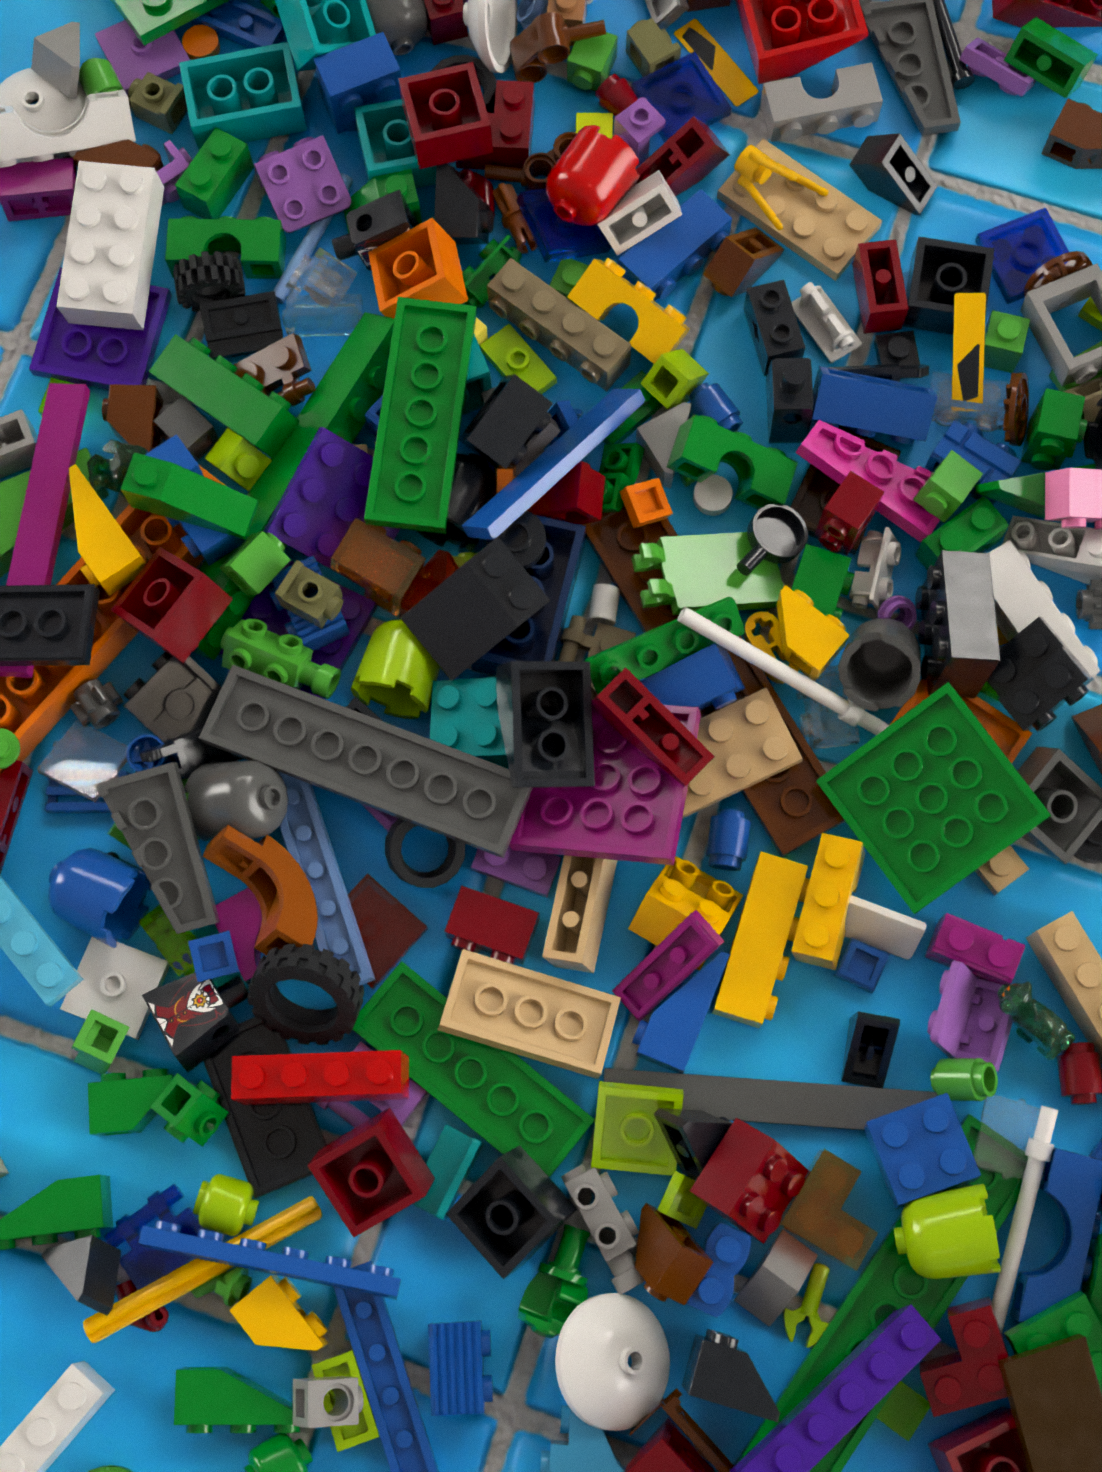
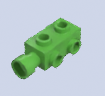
M241 619L234 627L230 626L227 628L222 637L220 647L224 649L221 666L230 670L232 665H235L298 690L303 685L311 688L312 693L326 699L333 695L338 686L341 676L340 669L326 663L318 665L312 662L313 650L303 646L301 638L292 634L280 636L268 631L267 625L261 620Z

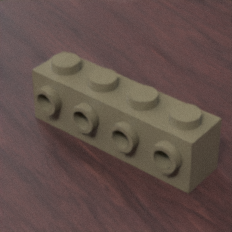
M512 258L488 283L489 307L498 316L513 323L527 337L542 344L556 358L571 365L585 379L597 384L606 392L630 365L631 344Z

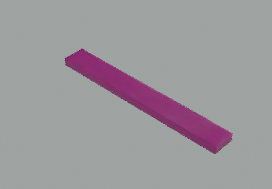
M49 383L6 586L51 585L71 489L69 468L76 464L90 396V389L86 384ZM0 666V676L32 678L34 666Z

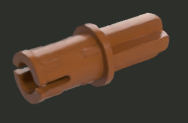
M504 182L498 184V187L493 190V196L503 216L501 219L504 228L509 229L516 248L521 254L528 253L525 245L526 240L531 251H534L539 246L540 240L529 221V210L522 206L512 184H505Z

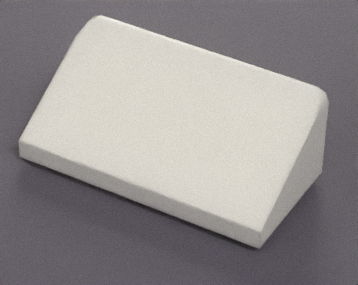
M851 895L845 920V937H852L879 950L909 960L913 956L926 930L927 925L925 922Z

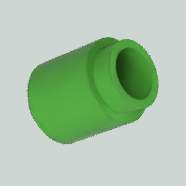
M91 58L82 64L78 80L86 97L89 94L123 90L108 60Z
M942 1058L937 1062L936 1067L932 1069L930 1076L932 1089L937 1095L948 1093L951 1101H983L986 1097H992L996 1093L998 1077L994 1065L991 1062H985L981 1058Z

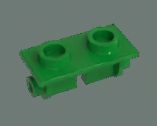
M509 235L500 242L493 238L478 254L483 259L475 269L469 265L462 272L468 301L464 303L465 305L482 308L488 301L487 285L491 281L489 277L491 275L495 277L510 258L520 264L521 252L515 247L508 249L504 245L511 238Z

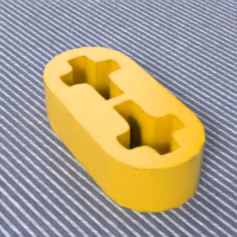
M759 611L753 613L745 623V633L743 635L745 641L775 659L773 651H776L780 659L786 660L783 658L778 619L769 612ZM757 623L762 628L767 626L771 628L768 633V639L771 644L768 645L762 635H753ZM791 663L789 664V667L793 668L796 671H799V669H797ZM763 671L771 681L784 684L781 680Z

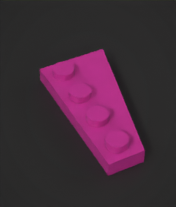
M818 420L795 452L840 485L851 470L884 491L876 511L919 542H922L923 539L932 534L940 521L913 500L933 473L930 470L919 465L916 469L896 461L897 455L884 449L882 452H876L865 447L864 440L821 420Z

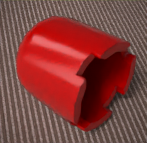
M597 125L584 126L576 134L550 170L546 182L547 196L558 217L566 222H572L581 226H593L603 221L640 178V174H637L635 169L639 164V159L632 148L616 134L610 139L598 133L600 127Z

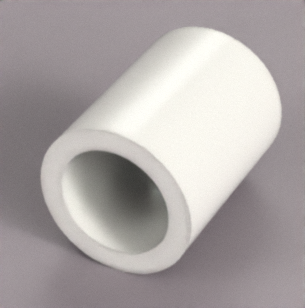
M595 584L593 586L588 617L590 623L598 625L599 622L610 626L615 625L620 596L618 587L610 584Z

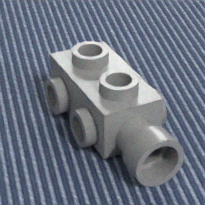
M582 1164L562 1175L561 1178L614 1276L611 1281L617 1293L621 1295L643 1283L645 1280L635 1268V1260L629 1251L630 1248L637 1245L633 1236L637 1235L639 1231L628 1210L619 1213L612 1198L618 1195V1192L608 1173L604 1172L599 1175L595 1167L586 1171ZM587 1189L593 1192L595 1199L592 1204L582 1205L579 1202L578 1194L582 1190ZM605 1227L612 1229L615 1233V1239L609 1245H605L599 1240V1232Z

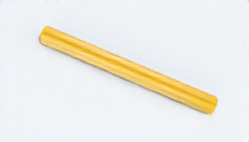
M309 1196L230 1239L226 1243L240 1245L241 1238L252 1239L266 1243V1250L322 1218V1211L313 1196ZM194 1259L114 1303L113 1309L107 1316L97 1312L83 1321L84 1331L92 1343H97L235 1266Z

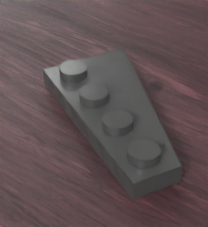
M889 0L861 4L868 34L921 135L958 131L961 121L933 0Z
M171 762L94 784L100 797H103L110 809L111 817L119 831H122L133 851L131 853L139 867H142L150 881L151 889L176 934L219 923L218 912L177 762Z

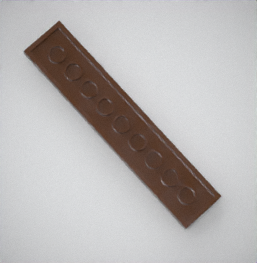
M624 505L619 512L602 513L601 521L580 524L586 526L585 538L614 585L619 588L620 595L644 633L678 619L679 615H673L670 604L643 608L640 597L641 591L649 590L647 584L649 579H663L661 569L634 572L631 559L634 554H640L639 546L641 543L656 544L660 537L678 536L668 519L633 528ZM727 650L745 689L735 693L736 701L767 687L803 758L801 763L741 791L779 855L783 858L818 838L822 833H826L844 823L845 820L816 782L826 771L762 669ZM711 705L700 711L701 718L722 708L715 709Z

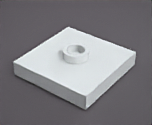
M91 937L77 969L84 980L66 994L60 1010L86 1019L91 1009L129 1026L130 1028L126 1035L139 1040L151 1012L142 995L162 986L171 963L120 942H117L116 948H112Z

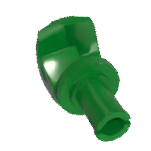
M567 1224L564 1225L563 1235L554 1262L549 1261L548 1264L540 1262L537 1270L539 1272L528 1284L518 1309V1318L541 1337L554 1338L559 1336L569 1315L578 1305L587 1300L588 1288H586L588 1279L580 1276L581 1271H578L587 1239L591 1233Z

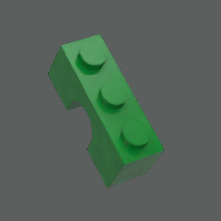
M183 216L180 219L168 218L165 261L174 278L175 264L179 265V261L183 258L189 260V255L195 254L199 257L202 256L201 252L208 251V255H213L215 251L221 253L233 251L241 254V263L246 278L280 279L285 269L286 236L281 220H274L270 217H258L255 220L236 219L230 216H222L218 219H199L195 216Z
M695 414L680 425L666 467L701 483L717 472L719 462L727 463L735 470L739 481L734 499L759 510L768 504H785L798 462L787 458L786 454L779 449L766 448L753 442L752 438L745 433L732 432L719 426L718 422L711 417Z

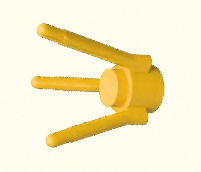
M754 145L746 147L734 165V170L741 174L737 183L749 192L777 230H782L783 225L753 185L754 183H765L772 172H775L824 197L829 193L827 189L774 161Z

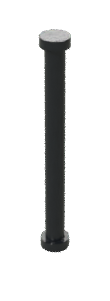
M933 0L941 39L954 75L951 78L954 89H964L974 82L973 72L968 70L966 64L959 60L962 51L945 0Z

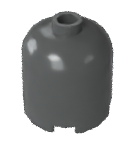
M366 0L376 34L384 32L394 55L402 56L410 53L427 33L429 22L424 0Z
M875 618L862 623L850 635L838 665L839 679L844 687V694L857 706L870 711L903 706L915 694L920 682L921 647L915 634L904 623L891 618Z
M232 761L201 765L191 773L184 787L185 793H189L188 805L196 835L206 842L211 841L227 825H230L251 839L269 835L280 826L287 813L288 792L281 775L272 767L260 761Z

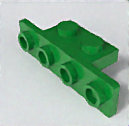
M730 596L694 611L737 637L745 633L736 602ZM675 619L590 656L584 662H590L591 682L598 695L625 667L640 680L687 658L715 642Z

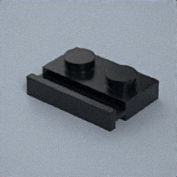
M275 291L200 303L206 342L211 350L209 357L213 360L218 355L223 358L253 354L283 338Z

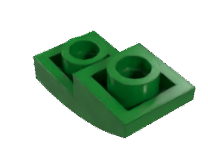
M637 442L604 445L599 473L605 476L602 513L619 512L624 506L620 491L636 482L645 450Z

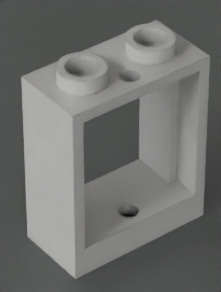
M1097 263L1027 292L1020 310L1024 318L1030 319L1029 327L1061 386L1074 381L1076 384H1082L1092 379L1098 371L1102 370V346L1073 357L1050 313L1091 297L1102 316V271Z

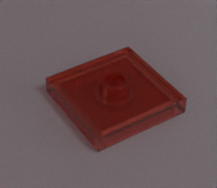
M367 873L351 890L348 897L376 979L366 984L371 989H374L428 930V927Z

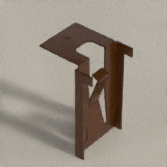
M677 1388L665 1399L662 1397L659 1405L637 1426L630 1430L629 1435L631 1436L662 1406L663 1410L693 1442L697 1453L709 1461L718 1472H729L733 1466L731 1461L680 1405L681 1401L678 1399L682 1396V1393Z

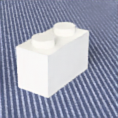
M658 170L633 186L609 216L597 223V225L618 256L680 217L682 212L677 198Z

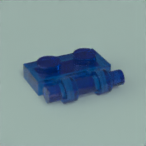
M175 1183L163 1192L157 1190L147 1198V1204L131 1216L128 1214L122 1216L115 1222L117 1226L104 1235L106 1242L114 1247H118L124 1241H127L132 1250L120 1258V1264L138 1290L194 1259L192 1257L143 1248L138 1243L142 1226H146L158 1216L160 1221L182 1226L180 1231L182 1234L197 1237L199 1229L207 1230L200 1226L198 1216L193 1214L192 1207L186 1208L177 1216L175 1215L171 1206L184 1197Z

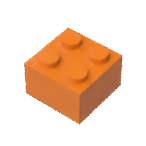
M433 218L368 252L379 311L385 317L395 318L398 297L463 304L468 301L456 242Z

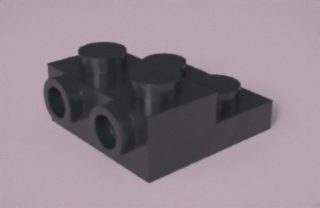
M1038 617L999 649L1000 662L987 682L1000 697L998 699L1023 731L1035 728L1039 732L1057 718L1054 711L1066 702L1069 706H1072L1089 692L1086 685L1093 681L1094 678L1044 618Z
M165 651L151 665L156 672L145 683L141 678H138L123 694L128 699L123 707L152 734L159 737L164 744H167V740L204 727L222 687L190 656L182 663Z

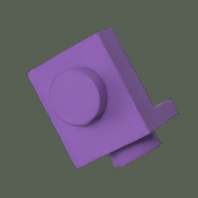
M644 97L638 99L614 117V135L620 136L632 148L639 159L637 167L649 158L650 138L665 127L666 120Z
M171 140L163 143L170 163L157 171L164 186L162 206L167 202L172 203L180 198L175 184L192 161L187 151L183 147L178 150Z

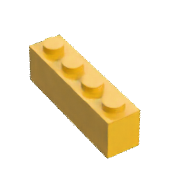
M760 852L712 1014L756 1028L762 1026L764 1019L772 1020L778 997L771 994L775 980L783 981L790 957L783 956L787 940L794 942L800 918L795 917L794 914L798 901L804 903L810 881L809 878H805L808 869L807 865Z

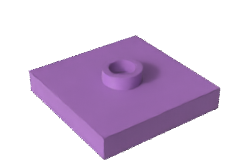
M126 20L94 33L127 96L129 87L136 78L142 80L146 73L150 72L166 80L181 73L179 62L190 60L174 30L145 46Z

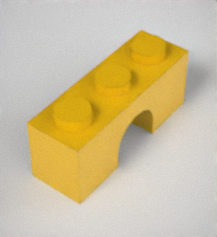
M607 258L605 262L594 259L567 297L597 320H604L611 309L618 304L625 303L631 306L638 316V328L629 343L631 347L654 364L661 354L676 350L690 330L684 324L687 317L670 304L665 309L653 300L657 294L642 282L638 281L634 286L623 277L626 270L612 259Z
M822 833L791 950L796 961L836 970L846 933L845 920L852 892H856L865 858L863 842Z

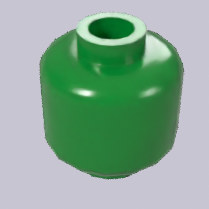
M277 1433L249 1451V1464L244 1467V1471L308 1472L306 1465L311 1463L313 1459L301 1438L293 1441L289 1435Z

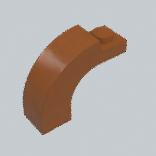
M227 825L207 844L202 857L240 879L255 895L262 913V924L254 948L267 956L271 949L277 947L280 950L286 944H295L296 947H302L303 944L312 945L317 930V906L311 885L300 865L281 844L269 835L264 836L257 843L235 828Z

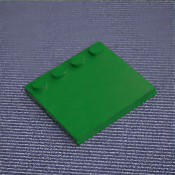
M949 682L816 780L914 914L1052 816Z

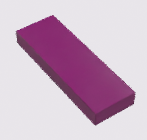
M695 910L641 961L612 992L616 996L621 997L620 1001L640 1022L725 941L704 917Z

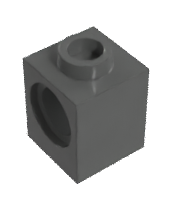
M183 396L175 402L166 404L159 411L158 417L153 420L160 435L166 441L177 434L196 462L212 449L219 439L213 425Z

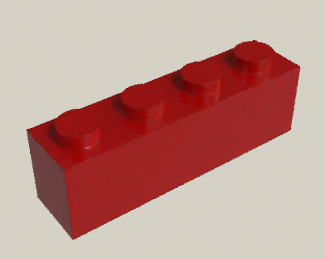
M402 1050L232 1056L231 1099L242 1105L409 1099V1057Z

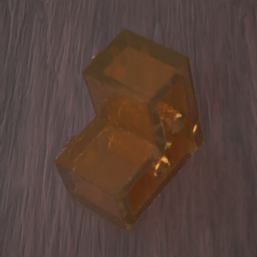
M355 518L331 557V569L364 587V597L376 602L377 606L398 617L422 577L426 558L421 556V550L414 544L405 540H401L399 543L386 535L387 531L382 526L366 525L361 520Z
M822 1149L817 1152L810 1164L809 1172L800 1191L792 1198L783 1212L779 1226L848 1270L857 1271L878 1234L875 1230L841 1210L862 1171L828 1150Z

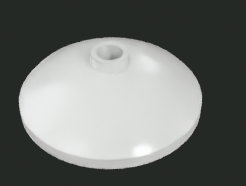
M468 0L463 7L464 24L469 28L471 42L482 63L491 72L503 73L508 69L512 60L509 47L510 41L517 35V0Z
M31 68L14 73L0 84V107L13 106L17 114L26 123L40 130L56 131L70 126L81 115L86 102V95L79 80L77 97L70 98ZM38 101L36 104L30 105L32 102ZM68 151L54 153V159L73 157L69 156ZM31 157L16 159L17 163L32 161Z
M619 1293L596 1295L578 1305L564 1323L557 1342L555 1366L559 1388L566 1403L575 1415L592 1427L608 1431H621L637 1426L659 1405L665 1393L670 1372V1354L667 1339L660 1322L653 1312L636 1298L625 1294L620 1295ZM629 1355H631L632 1359L631 1368L628 1365Z

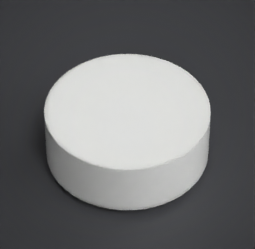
M712 475L701 483L697 482L693 494L696 508L703 514L710 516L724 513L732 501V487L724 477L719 475Z

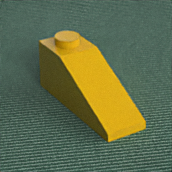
M74 464L69 468L77 547L79 554L86 562V565L80 569L90 584H95L96 586L101 584L110 596L134 580L146 563L77 465Z

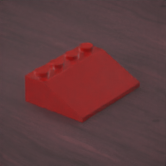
M735 0L758 84L794 76L868 37V29L859 0Z

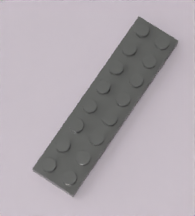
M232 665L199 736L203 743L247 760L260 761L278 772L501 858L505 856L533 789L513 788L510 772L507 768Z

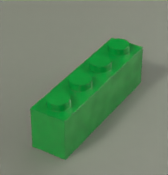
M175 334L149 372L273 459L300 421L288 411L292 405L274 391L271 392L269 397L263 394L261 391L265 386L249 374L245 373L242 378L235 375L238 368L222 356L218 355L215 360L210 358L208 355L211 353V350L194 337L188 343Z

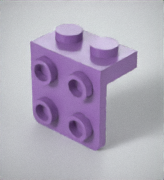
M323 135L315 139L313 137L301 139L293 144V148L281 153L279 151L267 153L259 158V162L254 163L258 182L261 188L264 187L278 220H281L283 230L286 233L295 232L345 211L351 206V197Z
M953 961L950 969L945 970L941 977L939 991L942 997L938 1010H934L931 1013L928 1021V1034L930 1035L931 1042L949 1058H981L985 1062H991L996 1071L999 1072L1020 999V990L1010 986L1009 991L1007 990L1004 993L1005 996L1002 999L998 996V990L1003 984L978 979L964 963Z

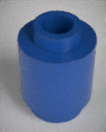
M707 382L703 383L690 394L691 413L693 415L711 417L718 422L719 426L732 432L737 431L742 426L743 421L739 417L740 411L718 383L709 385Z
M721 809L719 815L711 816L706 856L710 857V867L728 871L741 870L742 862L747 859L751 821L744 819L743 812Z

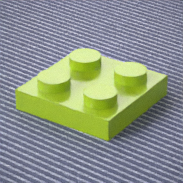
M599 1081L591 1168L673 1176L674 1171H676L677 1161L654 1113L659 1108L682 1109L683 1089Z

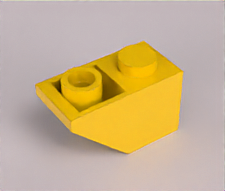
M785 585L780 591L777 601L783 658L810 679L816 681L845 647L850 634L845 631L846 627L838 618L831 614L825 616L814 607V602L807 594L798 589L793 591Z
M270 1275L229 1310L255 1345L318 1351L329 1343L323 1336L328 1332L326 1326L313 1311L308 1314L305 1313L297 1302L301 1294L287 1277L280 1280L277 1275Z

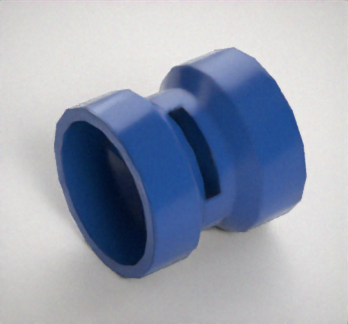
M142 734L135 737L129 743L126 750L128 764L135 772L174 761L171 754L162 757L155 765L156 761L142 762L140 752L164 744L159 737L152 734Z

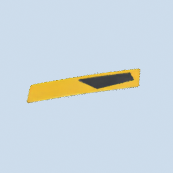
M697 19L691 20L674 32V36L736 107L758 93V89Z
M956 293L954 295L951 401L953 407H981L983 405L985 293Z

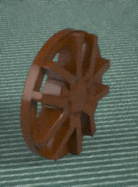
M1081 251L1059 255L1033 273L1024 287L1023 295L1025 297L1027 292L1093 264L1087 254Z
M1018 372L1011 373L1010 384L1006 385L1007 399H1004V440L1012 446L1022 445L1029 416L1028 377L1026 373Z

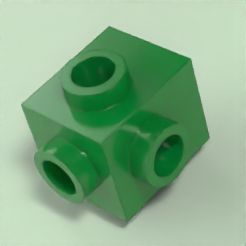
M178 1073L150 1107L168 1122L164 1127L168 1133L182 1143L189 1137L202 1147L211 1135L216 1132L221 1122L229 1113L216 1102L221 1096L218 1092L202 1080L194 1086Z

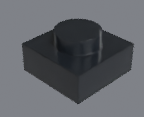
M914 330L876 335L874 345L878 365L898 364L902 366L920 364Z

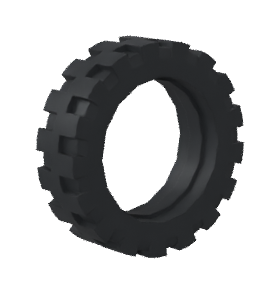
M286 944L283 949L279 950L277 947L271 949L267 957L263 956L260 959L248 991H250L248 1003L253 1005L252 1012L257 1019L261 1018L264 1021L263 1025L268 1030H276L280 1033V1037L290 1040V1037L297 1039L300 1044L309 1045L310 1042H316L317 1045H327L329 1040L334 1042L342 1040L345 1033L349 1034L353 1030L363 1003L364 987L359 985L361 978L356 971L352 972L349 969L350 964L343 958L338 960L333 957V952L323 949V951L315 950L313 945L303 944L302 947H296L295 944ZM290 979L307 981L321 987L331 995L337 1006L324 1010L301 1007L283 996L276 983Z

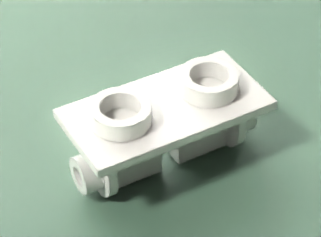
M809 282L800 289L802 296L791 302L795 316L830 364L863 344L820 285L814 286L812 282Z
M885 527L884 535L878 531H868L867 536L862 538L857 565L870 568V571H855L849 595L850 599H852L851 605L855 608L866 609L868 604H872L878 612L880 605L893 595V580L891 577L894 565L897 566L901 559V544L897 541L889 527Z

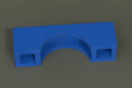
M1054 1147L1051 1161L1045 1162L1039 1188L1052 1198L1060 1210L1064 1227L1063 1239L1057 1253L1049 1262L1039 1268L1019 1272L1010 1313L1017 1321L1024 1322L1075 1292L1080 1291L1082 1281L1087 1282L1092 1268V1257L1088 1256L1091 1238H1097L1101 1227V1214L1097 1213L1100 1196H1102V1160Z

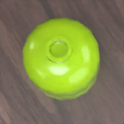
M389 620L380 624L374 630L350 690L353 696L357 697L366 706L369 705L370 700L386 706L384 714L404 719H417L421 711L424 713L428 711L432 698L433 681H437L440 667L402 620Z
M976 1184L944 1190L905 1204L901 1212L902 1227L893 1228L898 1255L907 1254L909 1263L917 1274L928 1279H941L1001 1272V1267L997 1260L1000 1258L993 1215H987L985 1199H988L985 1185Z

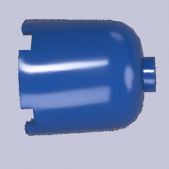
M93 848L77 850L63 861L58 862L50 872L48 899L53 913L112 948L117 947V940L120 937L128 941L140 927L149 911V907L143 903L147 890L152 891V885L145 872L100 850Z

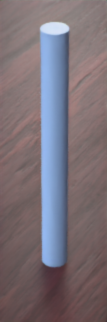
M341 173L347 190H349L353 179L347 174ZM333 216L311 224L273 290L276 293L278 303L284 304Z

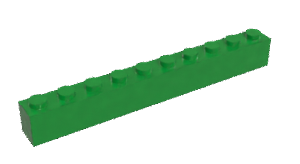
M366 312L363 314L316 387V391L312 393L298 415L299 423L275 457L271 458V463L247 494V496L257 499L259 502L247 537L252 533L265 529L319 427H324L349 443H353L366 422V412L383 395L395 318ZM236 549L210 566L204 561L199 571L203 572L233 598L222 616L213 624L200 641L198 647L193 651L213 661L221 651L220 644L225 631L230 626L234 627L240 621L256 596H247L219 568Z

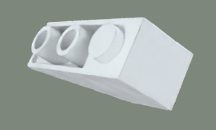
M1019 516L1012 517L1002 544L1010 540L1016 549L1019 548L1026 554L1030 563L1082 583L1090 584V580H1102V529L1095 530L1089 527L1067 529L1061 528V523Z

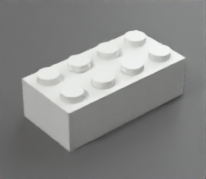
M79 161L56 306L68 323L144 330L164 194V186L155 168Z

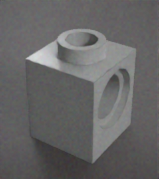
M332 1376L293 1379V1426L318 1428L359 1424V1413L363 1408V1392L358 1385L357 1377ZM332 1389L336 1397V1403L334 1408L327 1413L324 1409L323 1401L326 1393Z

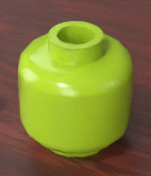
M216 1174L211 1178L210 1182L203 1180L196 1198L193 1214L199 1215L198 1221L201 1227L225 1235L236 1236L241 1232L244 1224L252 1226L260 1201L252 1199L253 1187L249 1182L223 1174Z

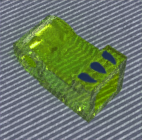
M159 904L138 922L155 942L157 949L169 962L171 968L182 978L195 972L188 941L198 937L192 930L176 934Z

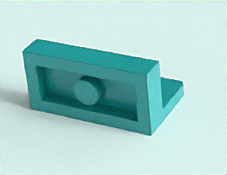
M446 1124L426 1162L435 1180L425 1197L413 1203V1205L446 1221L448 1217L446 1213L454 1205L484 1143Z

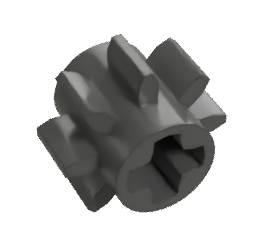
M1090 580V585H1086V590H1078L1076 615L1078 619L1088 621V629H1102V580Z
M94 679L84 683L74 692L73 696L77 702L72 704L70 708L83 727L91 723L95 729H101L113 723L120 716L117 706L124 701L111 682L102 685L100 680Z

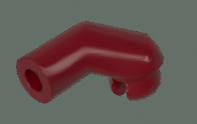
M471 169L461 170L459 173L486 201L495 217L494 188L492 183Z
M134 1278L116 1285L115 1294L118 1301L138 1291ZM162 1306L130 1325L149 1332L160 1331L168 1322L169 1314L166 1307Z

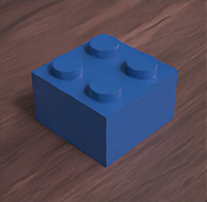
M384 32L313 58L321 98L337 134L357 130L354 107L401 99L398 80L402 78L401 69Z
M948 1093L867 1121L864 1126L865 1133L895 1209L902 1208L908 1202L932 1193L954 1189L974 1182L981 1176Z

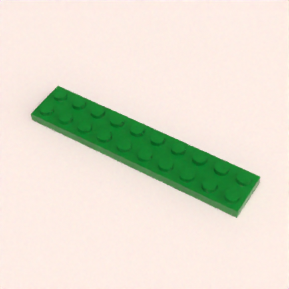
M968 1114L961 1122V1127L981 1176L976 1181L960 1187L976 1184L985 1185L988 1199H985L987 1215H993L997 1233L1018 1200L1028 1156ZM901 1214L845 1296L817 1342L812 1346L776 1400L775 1405L780 1412L778 1422L764 1418L732 1468L894 1310L912 1304L933 1330L968 1276L928 1279L917 1274L911 1267L907 1254L898 1255L893 1228L902 1227ZM897 1385L809 1472H841Z

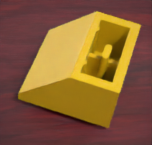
M675 856L674 865H665L647 891L628 929L658 946L684 919L697 910L721 936L744 895L734 890L727 882L717 880L701 871L692 862ZM705 961L696 969L700 971Z

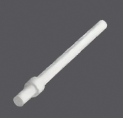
M684 607L677 619L678 622L838 713V718L850 726L859 725L874 735H878L890 726L865 711L864 708L857 706L849 698L847 700L693 610Z
M1041 1105L1034 1137L1028 1138L1025 1150L1028 1160L1001 1263V1272L998 1274L991 1302L1001 1333L1003 1332L1045 1162L1051 1161L1054 1144L1050 1142L1059 1110Z

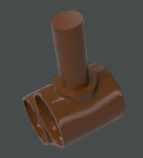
M550 12L537 16L525 30L510 41L509 47L515 79L523 82H540L547 75L546 64H557L568 58L570 55V42L607 35L604 20L567 27L563 16L558 13Z
M565 132L555 139L551 151L530 155L523 164V167L486 164L484 177L490 180L521 183V187H525L526 194L532 200L538 202L549 200L546 193L547 178L536 179L534 177L538 175L548 177L550 170L577 133Z

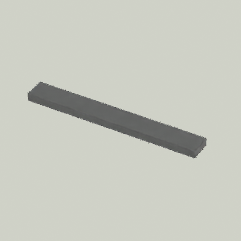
M604 1069V1082L683 1089L682 1109L702 1110L718 1118L725 1117L730 1121H734L737 1117L743 1122L864 1130L867 1121L938 1096L936 1092Z

